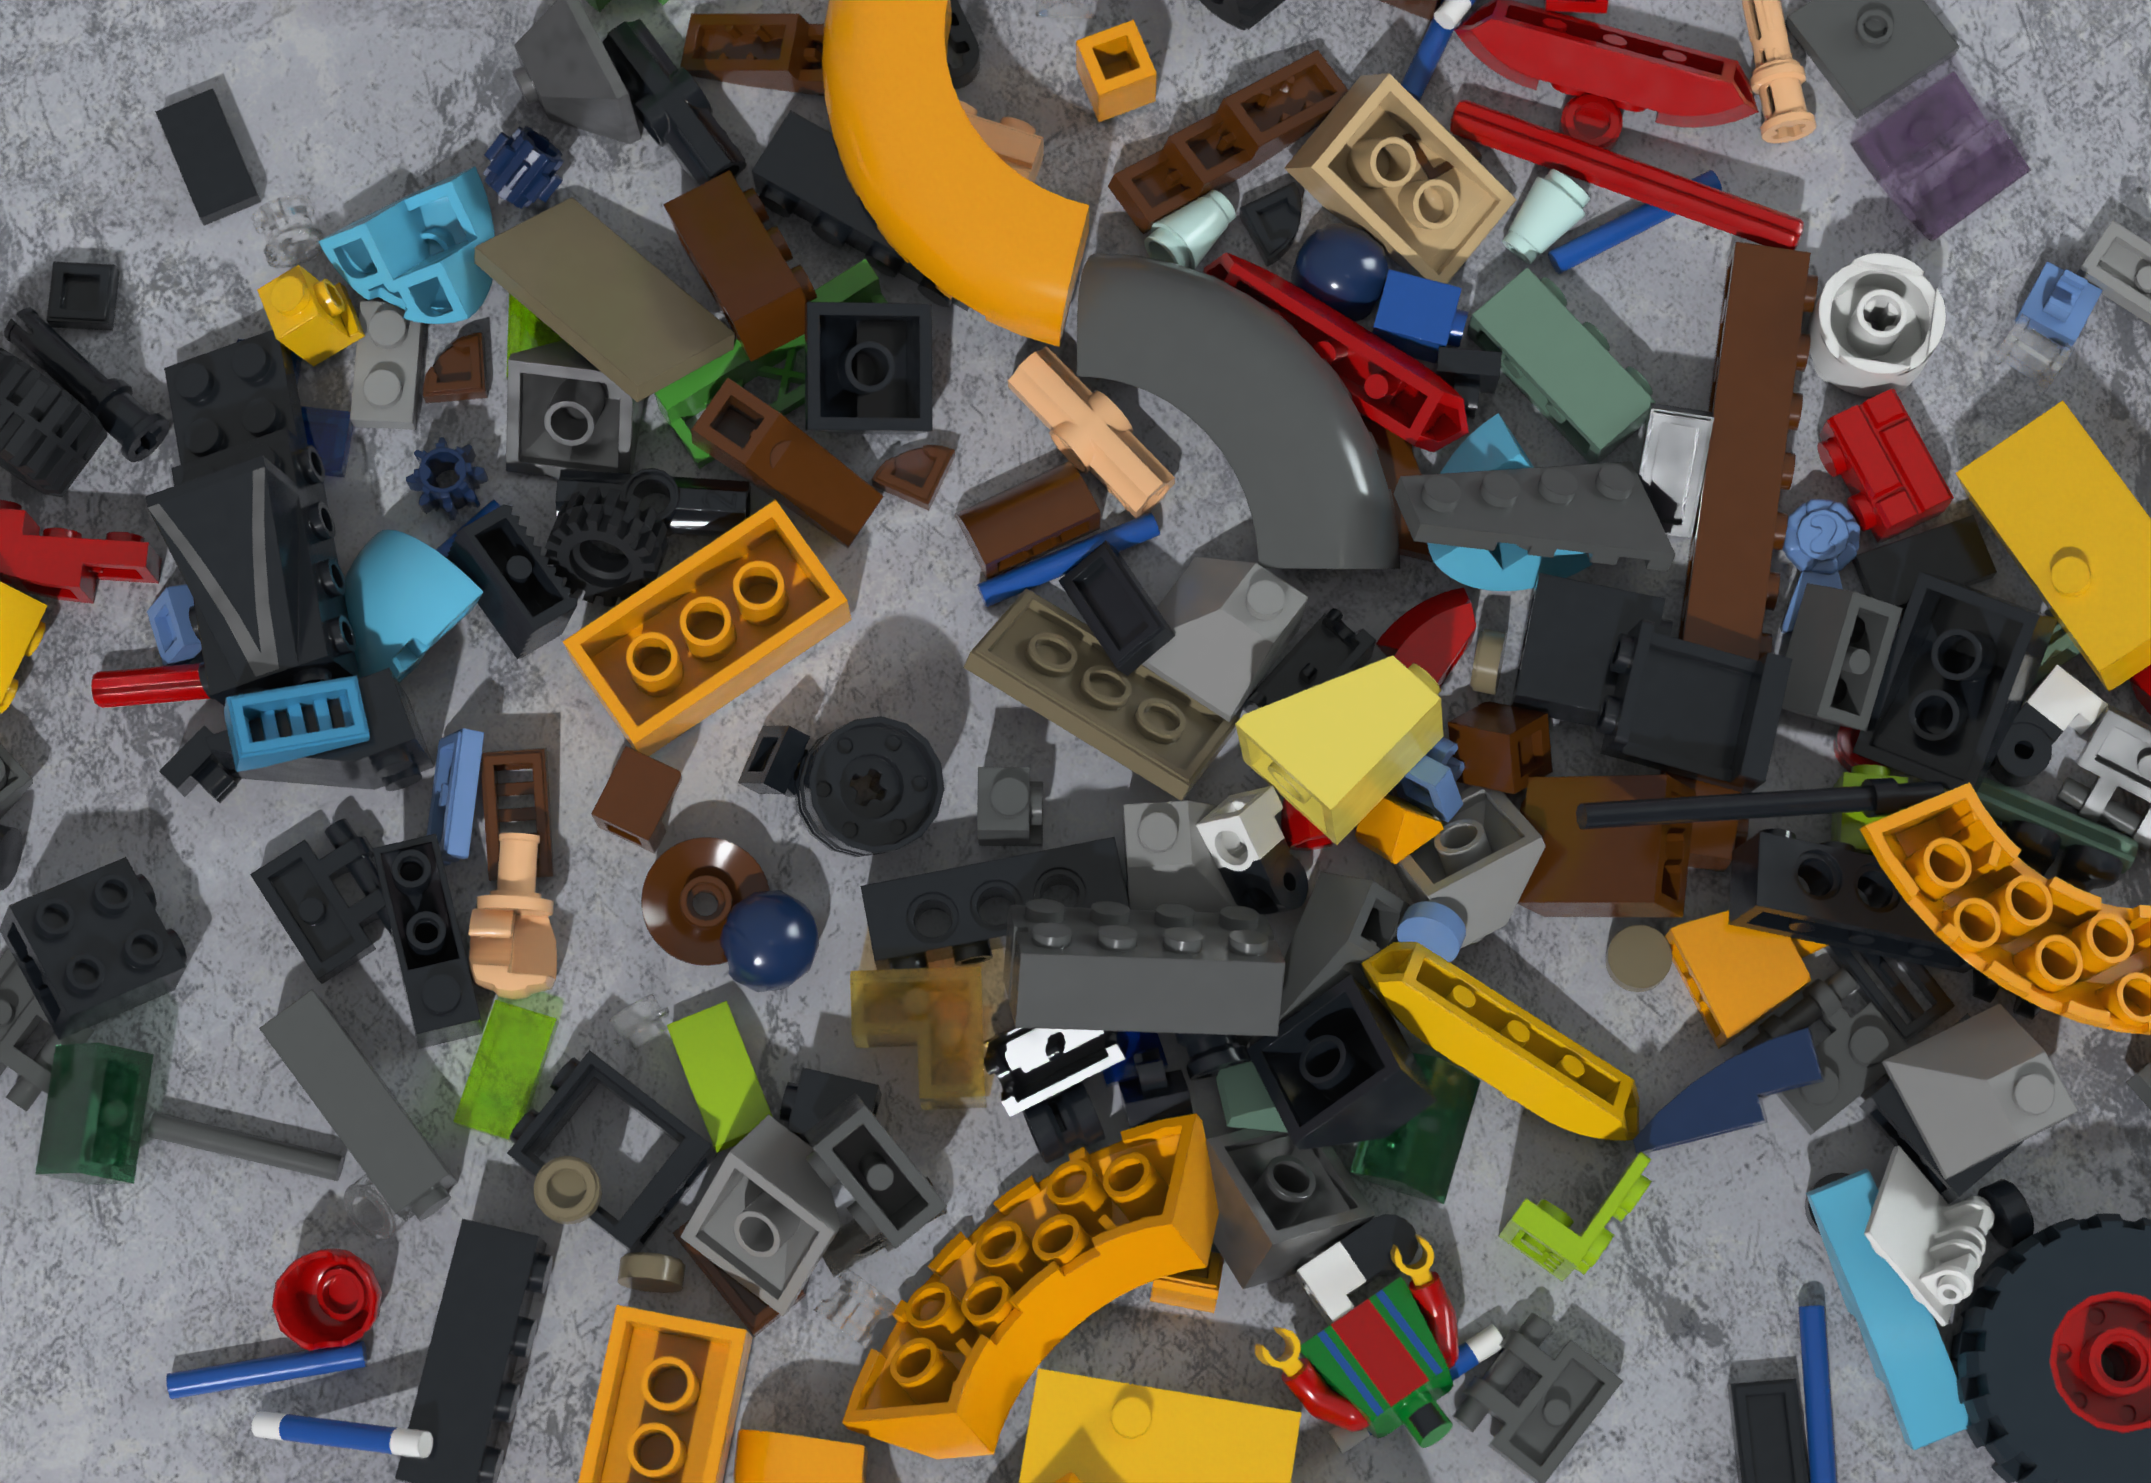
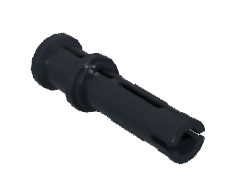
M24 308L16 314L26 323V328L32 334H28L11 318L5 327L4 337L14 343L72 397L93 413L101 422L104 430L122 445V455L132 463L139 462L158 448L168 433L169 421L159 413L151 414L132 397V387L128 383L116 378L107 379L94 365L48 325L33 308Z

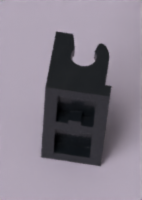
M1332 608L1315 623L1263 680L1241 708L1249 713L1362 668L1372 657L1376 639L1364 629H1360L1356 633L1353 632L1342 621V612Z
M1014 1026L985 1041L984 1046L987 1052L984 1058V1065L988 1075L995 1073L1003 1089V1092H1001V1102L1011 1117L1124 1060L1128 1049L1129 1037L1125 1031L1015 1028Z

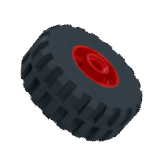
M2110 1213L2095 1214L2087 1219L2075 1220L2070 1218L2027 1237L2004 1255L1998 1257L1982 1273V1281L1977 1289L1972 1291L1970 1296L1966 1298L1962 1306L1960 1315L1964 1319L1961 1332L1953 1336L1951 1359L1958 1361L1959 1379L1956 1381L1959 1403H1964L1972 1424L1967 1426L1966 1431L1976 1448L1982 1446L1986 1448L1995 1460L1991 1468L2007 1483H2151V1220L2141 1218L2133 1222L2122 1220L2120 1214ZM2102 1354L2108 1357L2113 1365V1379L2107 1376L2102 1369Z

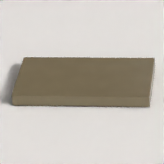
M573 197L475 246L474 263L636 402L643 400L734 349L735 333Z
M1027 588L971 650L963 667L1180 801L1185 798L1236 730L1235 723L1240 719L1234 715L1230 722L1226 721L1143 665H1140L1129 676H1126L1117 670L1087 624Z

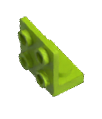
M1640 1152L1632 1160L1579 1235L1570 1229L1574 1221L1563 1210L1544 1199H1541L1535 1205L1525 1198L1498 1236L1562 1282L1574 1269L1585 1275L1589 1268L1594 1266L1614 1237L1613 1233L1604 1228L1613 1216L1622 1222L1652 1181L1642 1175L1652 1159Z

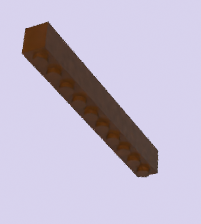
M1736 242L1726 267L1708 411L1713 412L1714 422L1692 539H1690L1677 639L1758 661L1767 652L1771 653L1772 634L1764 633L1762 630L1765 609L1774 611L1779 593L1780 573L1770 572L1773 549L1782 550L1787 531L1788 513L1778 512L1780 489L1790 490L1793 480L1796 455L1792 452H1785L1788 430L1797 431L1801 418L1803 394L1793 392L1796 370L1804 372L1808 361L1811 335L1801 333L1803 312L1812 313L1817 295L1818 276L1808 274L1810 252ZM1661 770L1659 775H1669L1694 789L1696 796L1742 793ZM1749 819L1694 822L1688 867L1725 872L1732 862V851L1747 841Z

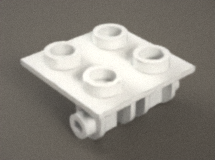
M1898 1145L1893 1148L1864 1235L1870 1241L1874 1251L1884 1258L1906 1283L1913 1297L1923 1304L1943 1327L1948 1325L1954 1304L1961 1302V1300L1967 1298L1972 1293L1974 1287L1973 1277L1975 1271L1980 1267L1982 1255L1986 1248L1984 1236L1992 1228L1995 1216L1990 1203L1980 1196H1971L1964 1201L1950 1206Z

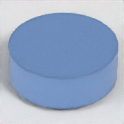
M1430 901L1417 902L1409 906L1397 929V939L1399 942H1418L1448 962L1453 961L1457 957L1466 937V927L1459 915L1443 904Z

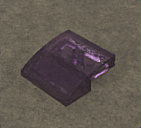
M1955 71L1942 76L1850 142V145L1874 179L1902 213L1929 241L1937 239L2031 171L1998 119L1987 122Z

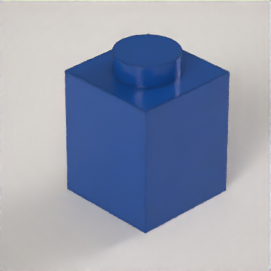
M1389 269L1372 333L1415 359L1435 364L1439 347H1447L1448 345L1459 348L1469 313L1457 309L1462 288Z

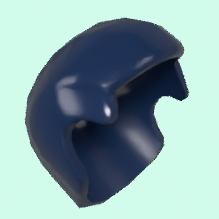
M1344 223L1328 224L1323 229H1317L1313 232L1298 251L1291 272V283L1353 321L1362 320L1371 313L1385 286L1389 268L1384 248L1364 229Z
M781 890L761 891L750 894L732 907L727 916L726 924L722 928L720 945L728 962V974L736 982L756 992L775 991L788 988L810 970L819 947V935L814 917L804 903Z

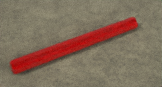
M1467 99L1460 100L1452 114L1450 131L1457 136L1546 168L1555 169L1571 177L1764 246L1795 250L1801 239L1804 222L1800 218Z

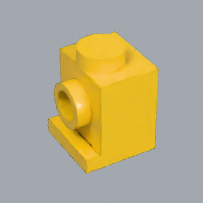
M297 265L257 289L276 339L313 367L365 336L348 291L340 282L333 285L326 278L319 281L303 267Z

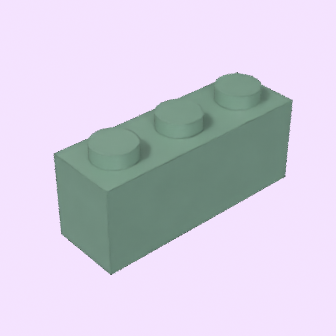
M1527 267L1472 314L1467 335L1482 351L1502 352L1500 370L1589 464L1600 463L1647 422L1650 403H1656L1651 397L1653 395L1652 388L1641 373L1630 366L1624 369L1608 352L1610 345L1598 328L1590 322L1581 324L1566 308L1567 300L1556 284L1546 277H1542L1539 280Z

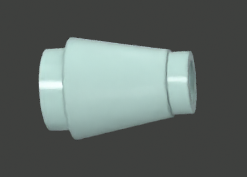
M1551 169L1544 179L1541 177L1535 179L1508 230L1509 233L1502 240V243L1519 259L1531 264L1538 255L1540 256L1585 217L1582 209L1590 201L1589 196L1569 177L1555 169Z
M1211 190L1205 196H1201L1153 223L1151 234L1144 240L1146 251L1152 259L1176 263L1195 270L1228 227V224L1236 218L1235 209L1222 193L1217 190Z

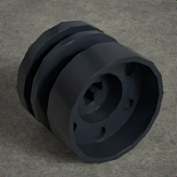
M883 716L855 719L817 739L800 760L794 783L797 812L809 834L829 850L852 857L878 855L899 850L920 838L938 816L945 790L941 762L929 741L907 723ZM869 775L872 778L869 788L877 793L876 799L872 798L858 804L855 801L858 791L850 786L851 780H858Z

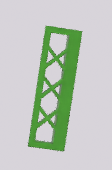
M866 258L815 290L817 299L811 301L888 303L881 293L879 277ZM805 334L752 362L749 360L738 339H735L733 350L654 393L659 410L699 469L715 460V458L692 443V432L685 421L707 408L727 378L743 388L746 383L757 376L780 380L781 384L777 400L769 406L780 412L783 416L805 403V373L793 371L797 351L805 347ZM786 359L784 369L773 367ZM790 383L801 384L788 393Z

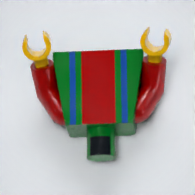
M1415 1234L1423 1250L1422 1257L1417 1263L1411 1265L1404 1264L1395 1244H1393L1390 1252L1391 1259L1401 1272L1411 1276L1412 1280L1408 1286L1400 1276L1302 1345H1300L1296 1334L1291 1330L1273 1327L1276 1333L1285 1341L1284 1353L1279 1358L1273 1359L1269 1351L1262 1344L1256 1343L1255 1355L1263 1364L1283 1370L1281 1379L1313 1417L1351 1432L1366 1428L1378 1439L1387 1436L1404 1424L1421 1448H1427L1441 1440L1451 1430L1453 1425L1436 1401L1454 1387L1449 1370L1459 1358L1457 1314L1442 1280L1437 1272H1430L1429 1270L1434 1260L1433 1248L1424 1237Z

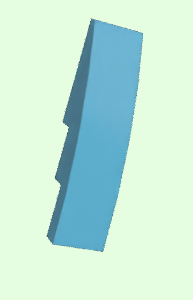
M1865 1168L1806 1192L1847 1311L1857 1320L1876 1377L1886 1386L1905 1443L1913 1450H1916L1965 1430L1967 1426L1972 1424L1964 1403H1959L1957 1377L1933 1315L1913 1297L1906 1283L1889 1263L1874 1251L1870 1241L1864 1235L1879 1191L1870 1171Z

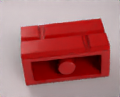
M1889 389L1864 401L1860 405L1857 404L1832 416L1823 426L1819 434L1822 441L1817 444L1819 457L1825 469L1832 477L1841 475L1852 495L1847 498L1849 511L1856 518L1857 523L1860 525V530L1864 532L1870 529L1877 543H1882L1907 531L1911 527H1916L1939 516L1953 500L1954 497L1895 389Z

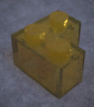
M981 966L850 971L851 1029L855 1047L918 1046L919 1100L922 1110L987 1108L986 1069L984 1065V1000Z

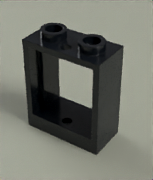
M589 1050L581 1061L573 1057L561 1068L550 1086L556 1093L540 1113L533 1108L517 1123L509 1136V1140L514 1145L507 1154L536 1178L540 1169L546 1164L539 1157L598 1083L602 1084L679 1144L620 1220H617L601 1206H598L596 1211L588 1218L631 1253L641 1252L716 1157L717 1152L708 1141Z

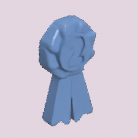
M1810 499L1801 504L1788 516L1787 531L1782 549L1786 557L1800 571L1780 627L1781 633L1793 632L1807 583L1843 589L1839 572L1853 561L1857 555L1860 541V525L1841 502L1826 499Z

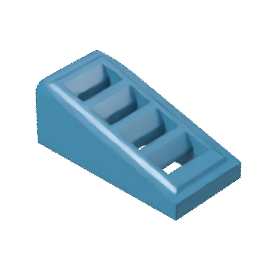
M357 676L226 697L224 716L236 772L263 768L362 743L370 739ZM339 698L345 727L333 729L327 701ZM313 705L318 732H306L301 707ZM286 711L291 736L280 738L275 714ZM260 718L264 741H252L249 720Z

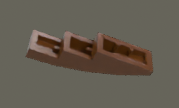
M691 14L680 67H684L693 77L743 86L825 96L822 70L824 24H809L800 14Z
M1317 49L1224 98L1216 112L1168 137L1161 150L1114 174L1108 188L1144 235L1151 231L1153 223L1201 196H1205L1211 190L1220 191L1320 125L1349 90Z

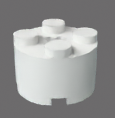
M1873 253L1853 260L1852 263L1841 268L1827 281L1811 313L1807 327V334L1811 335L1809 352L1814 362V369L1822 380L1855 395L1874 397L1889 389H1895L1896 393L1901 392L1918 377L1942 337L1946 319L1944 300L1938 288L1935 291L1931 283L1923 276L1924 271L1919 266L1897 255ZM1867 320L1877 321L1878 330L1873 329L1871 323L1867 322Z

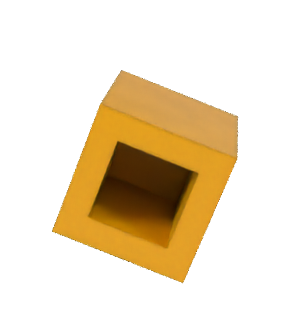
M1134 19L1076 41V70L1098 122L1156 101L1157 73Z

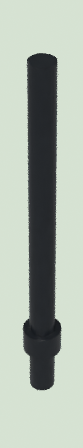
M1894 778L1865 779L1861 786L1580 803L1577 807L1576 819L1579 828L1584 830L1863 812L1868 818L1887 817L1899 812V809H1906L1944 793V788L1939 781L1898 784Z

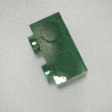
M99 1042L55 1046L35 1174L89 1185L134 1184L154 1054Z

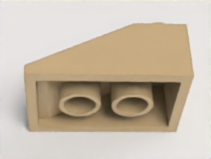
M1390 73L1361 75L1284 167L1330 213L1345 224L1364 229L1383 246L1385 255L1410 274L1447 284L1517 200ZM1410 133L1418 139L1416 140L1433 168L1446 161L1452 164L1454 168L1435 179H1429L1417 161L1413 148L1404 140L1402 135Z

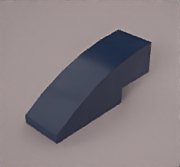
M1807 1027L1765 1041L1726 1060L1692 1082L1664 1106L1633 1139L1636 1153L1642 1152L1646 1154L1768 1123L1761 1097L1825 1081L1810 1028Z

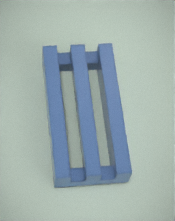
M463 728L441 738L438 743L427 835H437L444 866L469 857L484 732Z

